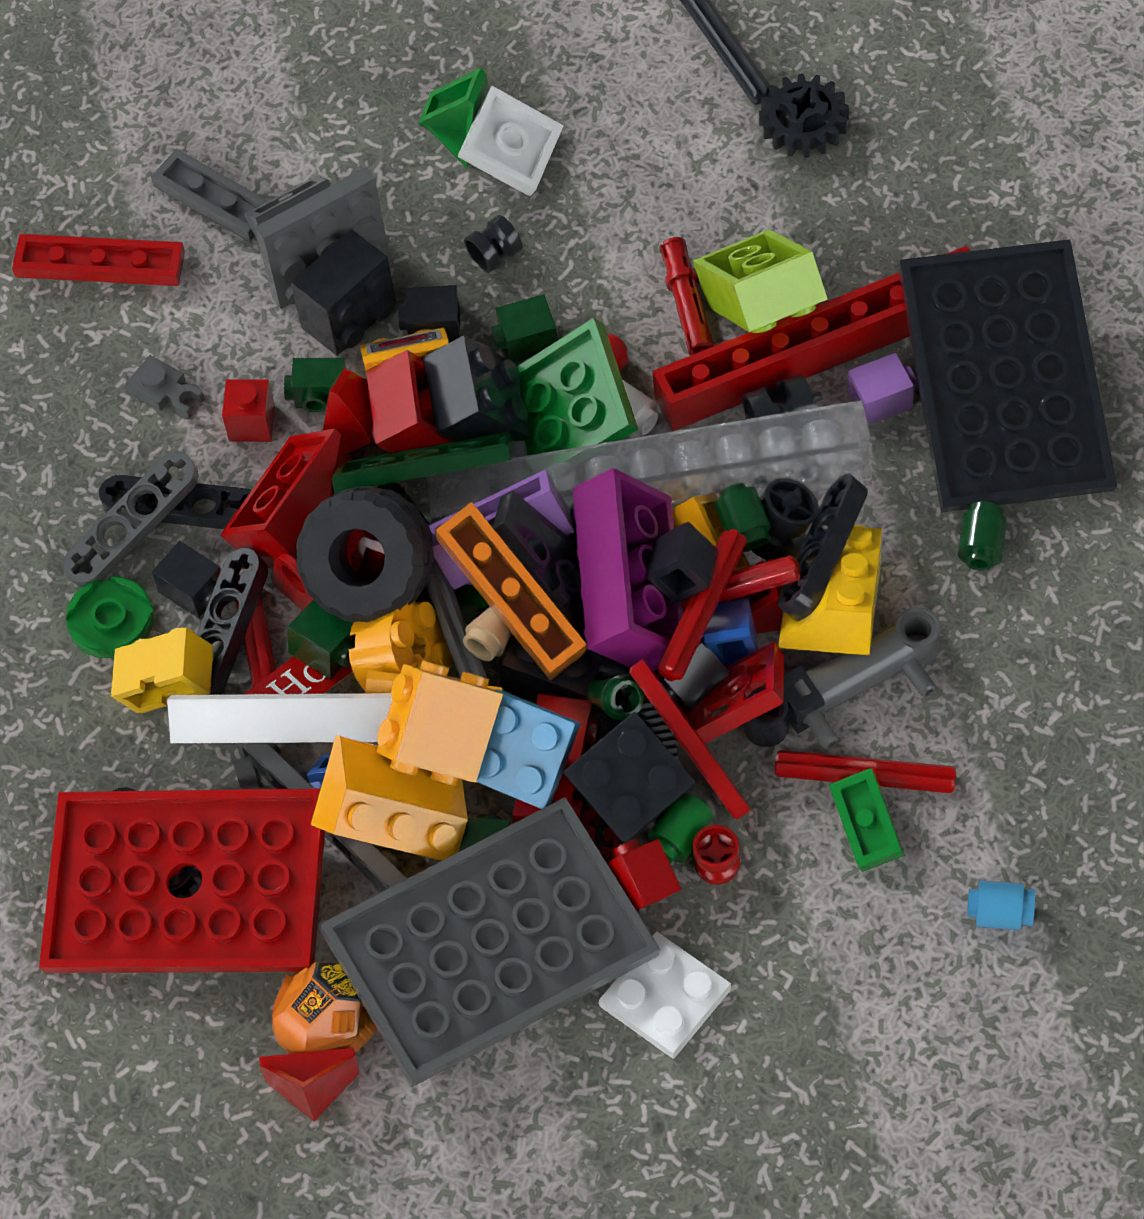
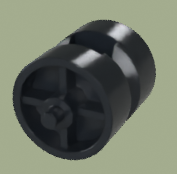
M801 373L777 381L774 390L763 386L742 394V404L746 418L739 421L741 429L749 427L761 447L785 439L788 430H791L794 434H799L816 428L820 425L816 402L823 399L820 391L813 394Z
M777 478L768 484L760 496L771 525V529L768 531L771 540L764 546L752 550V552L763 559L771 558L775 560L790 556L800 542L802 534L809 529L819 511L818 501L808 487L794 479Z

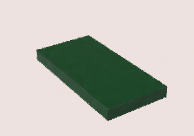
M506 431L341 462L332 477L334 492L338 493L349 488L361 486H378L511 461L513 451L511 434Z

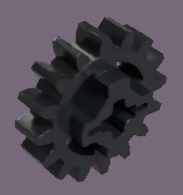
M801 73L798 75L797 82L793 83L787 77L782 78V88L771 85L769 87V97L761 98L759 126L763 128V138H772L773 149L775 150L780 149L782 146H787L788 156L792 157L796 150H802L804 157L809 158L810 149L815 148L821 154H825L826 143L837 146L839 144V134L847 133L849 105L845 104V93L843 91L835 93V83L833 81L828 82L824 86L821 85L820 75H815L812 81H806L804 74Z

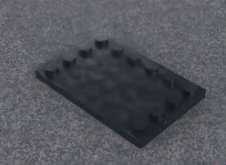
M1071 239L901 259L898 264V271L941 513L966 510L969 505L979 501L1006 505L1114 491L1117 487Z

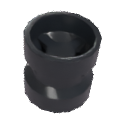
M497 215L488 221L487 227L483 231H474L464 239V245L470 257L486 273L498 267L500 259L505 256L512 257L523 248L516 229L502 215Z

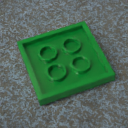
M592 318L517 366L521 378L519 382L521 397L528 411V419L526 421L530 438L524 440L527 447L526 478L546 469L553 482L639 430L604 324L599 320Z

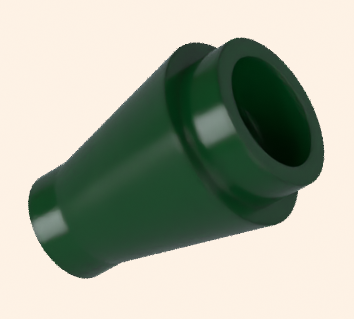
M629 675L596 679L589 684L587 689V698L590 703L598 706L615 720H625L634 711L638 713L644 702L642 689L634 678Z

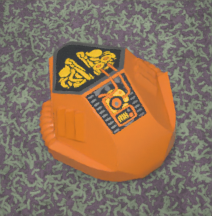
M317 961L309 968L306 967L300 972H293L290 975L286 974L273 1005L272 1029L279 1046L288 1054L354 1048L356 1053L369 1041L376 1030L374 1022L338 961Z

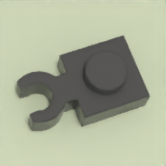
M152 355L146 358L124 385L128 394L159 411L167 403L172 404L175 413L184 419H189L192 416L190 408L182 404L184 400L193 398L201 403L205 400L203 392L198 386L193 384L182 385L186 381L184 373Z

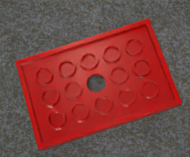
M321 788L58 792L39 968L44 973L300 972L306 967L309 968L315 963L325 831L311 825ZM193 866L199 869L202 874V884L194 895L188 898H177L171 894L169 889L170 878L176 876L182 867Z

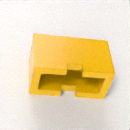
M186 627L175 628L169 633L150 639H139L133 644L117 648L114 655L111 697L136 713H145L166 707L167 699L171 695L210 694L214 646Z

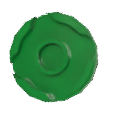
M121 576L109 577L110 580H103L101 582L96 579L85 584L74 593L66 608V626L72 642L83 653L97 658H114L115 649L133 644L139 639H147L153 628L154 610L147 592L135 581Z

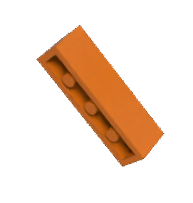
M472 502L436 529L437 541L549 680H552L586 653L587 644Z

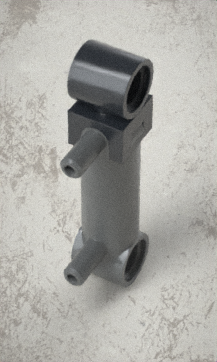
M923 607L907 609L899 615L896 624L872 636L870 655L839 653L807 671H804L802 666H799L784 674L783 704L762 714L774 716L775 719L769 722H762L757 720L758 717L744 723L746 737L753 744L760 747L778 745L788 734L790 722L797 734L810 728L824 749H830L838 742L837 735L825 719V712L902 671L905 672L921 696L931 695L935 691L936 685L922 666L932 662L939 653L940 622L938 617L931 610ZM917 634L925 636L926 639L917 641L910 639L909 636ZM760 688L752 691L748 698L756 695L757 693L765 690L766 688Z

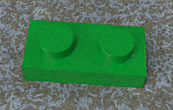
M872 768L829 784L854 858L861 872L905 856L877 776Z

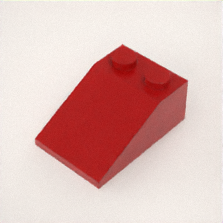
M336 429L290 436L220 536L235 550L240 548L253 550L265 561L268 568L274 567L275 559L282 553H287L297 560V539L303 528L304 521L310 512L320 505L319 503L331 496L332 477L335 473L341 434Z

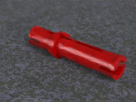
M681 237L666 239L663 241V245L660 244L659 246L667 270L665 283L667 289L674 296L679 320L686 339L688 354L691 356L711 348L715 344L698 291L699 279L695 268L692 267L686 240Z

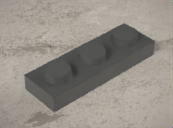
M177 148L151 176L153 186L249 242L255 237L244 214L268 202V200Z

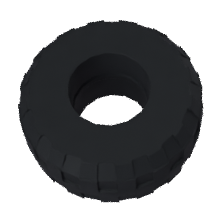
M361 486L333 494L319 503L320 505L314 511L310 512L304 521L301 533L298 535L296 564L305 590L320 605V608L329 614L341 618V620L368 623L396 609L402 610L401 608L407 603L410 605L420 597L421 592L428 585L431 578L435 558L434 550L431 548L433 543L431 530L413 503H410L401 494L392 490H385L374 486ZM355 529L366 530L373 534L383 547L385 554L384 568L376 580L361 576L349 564L346 554L347 541Z

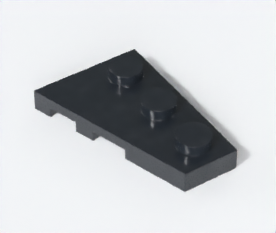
M511 491L500 498L493 529L584 640L585 620L583 600L581 598L580 566L577 556L578 544L516 492Z

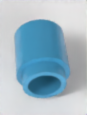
M979 880L978 889H969L967 917L976 918V927L1021 930V926L1033 927L1035 889L1024 888V883Z

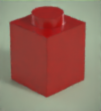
M226 379L222 418L229 442H272L275 403L269 379Z
M639 838L613 849L616 858L607 862V865L636 911L655 904L682 890L659 839L642 846Z

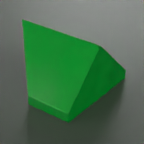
M481 68L431 91L418 122L420 126L427 127L466 169L469 163L459 158L458 154L483 98L489 90L487 74Z

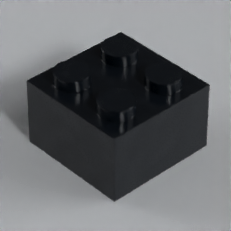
M352 229L291 282L301 328L336 356L347 347L352 348L356 346L363 338L365 331L377 320L383 321L386 319L396 304L388 256Z
M465 336L422 357L438 434L452 441L506 431L511 434L512 441H524L530 438L526 421L528 419V411L522 401L519 387L521 378L515 363Z
M635 711L564 771V776L622 844L632 840L695 785L693 778Z

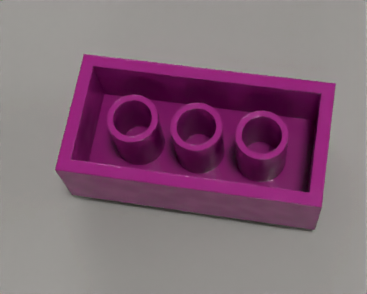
M611 468L572 488L574 500L573 515L576 522L578 544L577 556L581 577V598L583 600L585 620L584 635L587 649L630 668L645 658L653 671H656L684 613L682 602L675 605L646 578L655 539L675 529L672 498L615 468Z

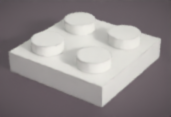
M491 86L483 98L458 157L520 192L531 196L537 189L563 125Z
M656 931L652 937L660 948L659 956L618 977L599 999V1006L674 1059L730 992L731 983Z

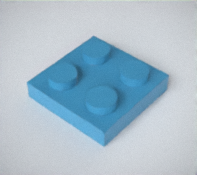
M496 689L495 691L502 693L503 696L476 782L543 809L552 804L581 723Z

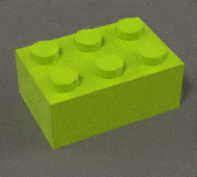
M770 229L693 260L708 307L748 332L762 333L777 325V320L789 315L799 317L809 314L816 309V304L827 300L813 252Z

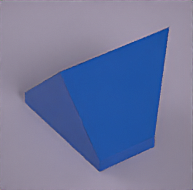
M749 597L719 602L701 639L725 667L759 649Z

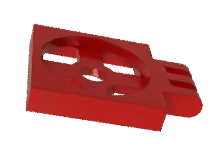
M775 641L726 666L730 673L692 710L680 702L678 703L705 744L783 704L784 653ZM766 684L765 690L748 698L754 689ZM728 704L727 710L711 717L712 711Z

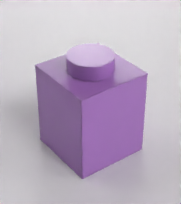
M896 353L848 370V393L865 426L913 408L914 391L918 390L917 381L912 369L909 366L903 367Z

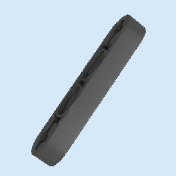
M176 451L164 455L68 551L64 557L63 568L67 577L74 584L83 587L85 584L96 579L101 582L193 490L198 482L199 474L197 467L190 457L183 452ZM175 466L179 469L184 467L183 472L186 477L182 481L177 478H173L170 481L172 476L169 469ZM157 480L169 491L170 494L167 497L154 485ZM144 494H153L158 499L156 509L147 515L137 513L135 505L138 498ZM117 524L126 527L127 536L123 543L117 546H109L105 543L104 536L108 528ZM95 542L109 555L105 560L91 547ZM81 558L87 562L91 560L90 565L93 570L88 575L83 571L79 572L80 569L76 565Z

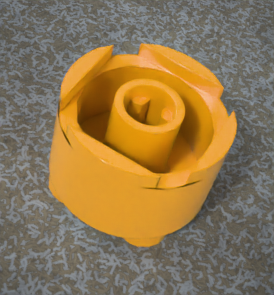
M413 602L410 605L407 603L401 608L402 610L396 609L368 623H353L350 635L356 634L355 648L349 649V659L353 673L363 690L366 688L368 670L400 674L403 664L420 668L422 660L448 668L452 667L454 663L452 655L436 619V612L429 602Z

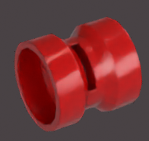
M710 825L697 833L693 840L694 867L697 875L709 884L720 885L732 880L740 868L737 835L730 828L723 825Z

